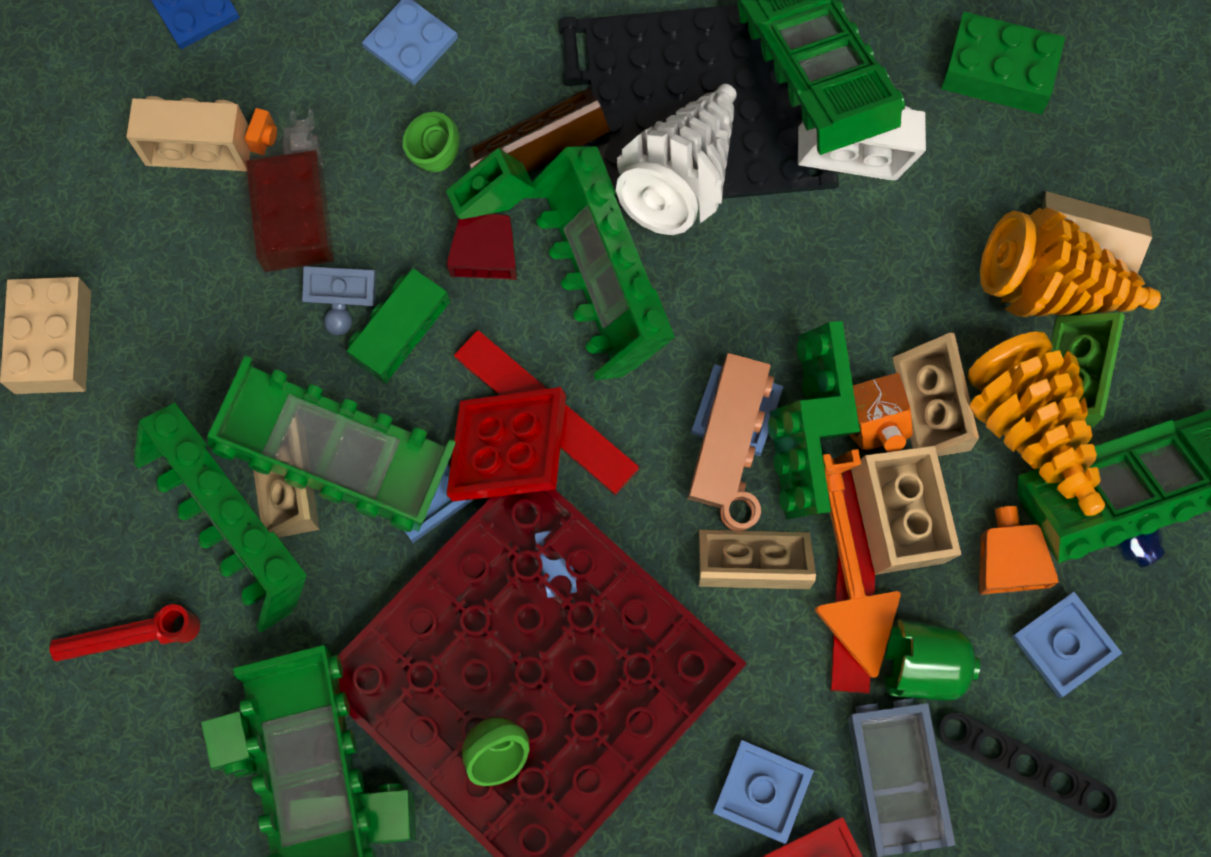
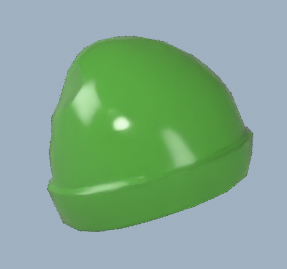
M435 111L424 113L415 118L405 130L403 136L404 152L410 162L425 171L432 173L448 169L458 154L460 135L457 125L450 116Z
M501 717L487 718L474 726L467 734L462 747L463 764L469 780L480 786H494L514 778L520 772L528 757L530 750L528 735L524 729L513 721Z

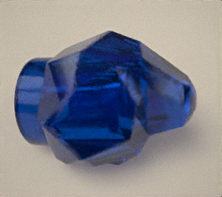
M1160 528L1151 534H1141L1124 540L1117 545L1123 558L1128 561L1135 560L1139 567L1149 566L1165 554V550L1161 545L1163 539Z

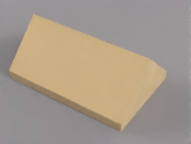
M1045 191L1041 209L1044 210L1048 207L1065 215V219L1076 223L1080 227V231L1088 232L1093 240L1099 243L1102 250L1108 249L1113 253L1114 258L1120 259L1127 264L1129 271L1132 270L1138 274L1152 239L1148 218Z
M945 334L892 357L895 371L901 376L911 409L913 435L910 439L912 448L935 446L937 456L971 451L979 436L973 410L969 407L971 402L955 334Z
M295 415L276 459L311 473L305 428L297 415ZM253 470L260 520L270 533L274 531L279 538L320 530L313 488L306 486L305 489H299L284 481L285 477L272 471H270L269 475Z
M699 530V587L811 589L816 580L810 532Z

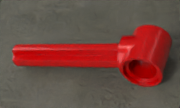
M170 604L155 612L152 619L53 640L49 647V652L52 659L59 662L159 640L162 645L173 642L187 643L198 635L200 620L194 612L180 605ZM183 615L184 625L178 632L174 633L172 629L173 623L176 618Z

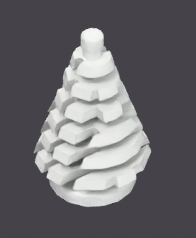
M722 84L715 92L706 93L697 101L688 103L685 106L686 108H680L676 115L668 117L666 119L667 122H656L653 128L651 126L643 131V133L639 134L622 149V155L617 158L618 172L621 175L617 179L616 193L619 203L627 214L641 226L656 233L675 235L684 233L693 225L698 208L700 211V223L716 212L719 203L721 204L725 169L734 116V106L732 103L737 95L736 90L731 85Z

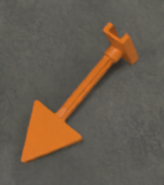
M857 449L851 450L835 459H831V454L822 455L831 507L830 515L848 600L817 606L815 612L869 677L874 678L878 676L901 594L899 591L866 596L843 496L845 487L842 477L843 472L861 464Z

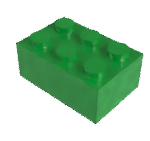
M963 11L954 37L941 90L1042 115L1052 95L1065 36Z

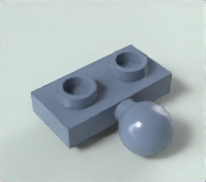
M304 266L302 302L332 304L331 310L324 317V326L333 335H343L352 326V317L346 310V304L375 306L377 270Z

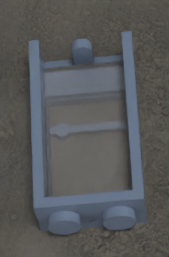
M911 698L894 701V708L879 710L878 704L855 707L856 714H851L848 717L872 857L956 846L928 703L917 705L916 699Z

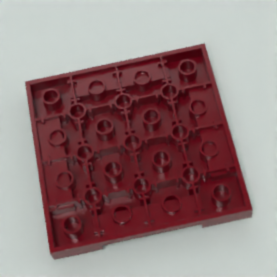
M548 490L491 497L338 655L343 669V677L338 679L340 690L346 693L349 702V716L494 857H574L686 731L741 673L747 663L559 492ZM551 531L544 538L545 544L543 547L536 544V533ZM544 555L550 560L563 558L566 561L568 574L576 581L577 592L570 593L572 584L565 576H556L549 583L550 575L546 573L542 576L543 563L540 557ZM546 587L551 591L554 597H547ZM501 717L513 721L525 730L529 738L530 750L522 769L514 778L499 785L480 786L474 784L469 780L463 764L462 747L467 734L474 726L487 718Z

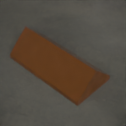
M587 88L473 145L465 151L472 169L497 148H500L523 163L527 173L554 160L566 147H580L610 132L598 100L590 89Z

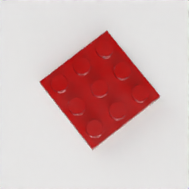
M556 387L460 401L454 439L456 444L452 452L446 493L452 502L556 490L566 394L563 389Z

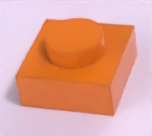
M255 108L244 139L251 152L264 155L267 146H272L275 143L277 127L269 111Z

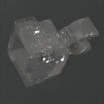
M308 109V117L305 120H297L295 111H291L290 120L293 127L284 128L283 151L289 169L324 165L323 151L318 135H313L311 131L316 126L313 110Z

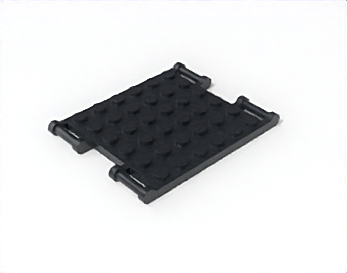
M738 5L585 19L563 17L558 21L559 33L563 35L566 71L563 72L564 85L591 84L592 93L598 100L610 132L596 138L597 142H588L580 147H598L615 191L617 179L621 175L618 172L617 158L622 155V149L639 134L643 133V131L651 126L653 128L656 122H667L666 119L671 115H676L680 108H686L685 106L688 103L697 101L706 93L715 92L722 84L731 85L737 93L736 99L732 103L734 106V116L722 199L836 189L839 187L838 174L834 173V171L819 169L820 175L811 177L809 167L798 165V127L803 122L801 105L792 107L788 95V82L782 84L777 82L774 59L765 62L761 50V38L751 39L748 22L741 24L739 21ZM813 20L800 24L802 46L815 42ZM791 29L781 30L780 33L792 50ZM576 33H586L590 70L582 71L579 69ZM821 55L801 61L799 64H819L822 60ZM616 193L614 196L617 200L619 208H623L619 203V199Z

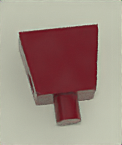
M493 213L467 219L459 218L447 260L450 277L517 280L510 216Z

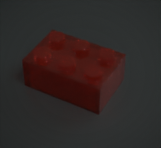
M316 150L246 161L256 256L263 270L271 272L335 262L323 166Z

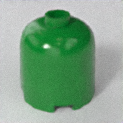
M902 619L898 620V627L892 626L885 652V660H893L891 677L884 676L885 688L889 696L953 701L966 693L971 686L972 680L978 679L980 659L975 657L970 639L961 631Z

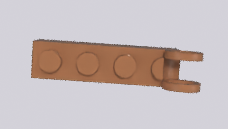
M728 353L722 365L687 499L720 508L722 523L728 529L740 532L755 525L761 515V506L758 499L751 493L745 492L746 482L740 480L744 467L750 468L754 458L756 447L750 446L753 432L759 433L761 430L765 412L760 411L759 408L762 397L768 398L770 395L774 376L768 375L770 364ZM733 501H743L750 507L751 517L747 523H738L730 516L729 507Z

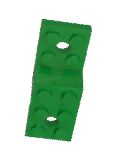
M843 321L828 322L798 335L797 356L802 362L804 374L802 389L808 400H800L769 411L768 431L774 439L776 452L774 456V469L779 475L781 485L779 502L781 509L785 512L786 520L831 512L820 442L860 432Z

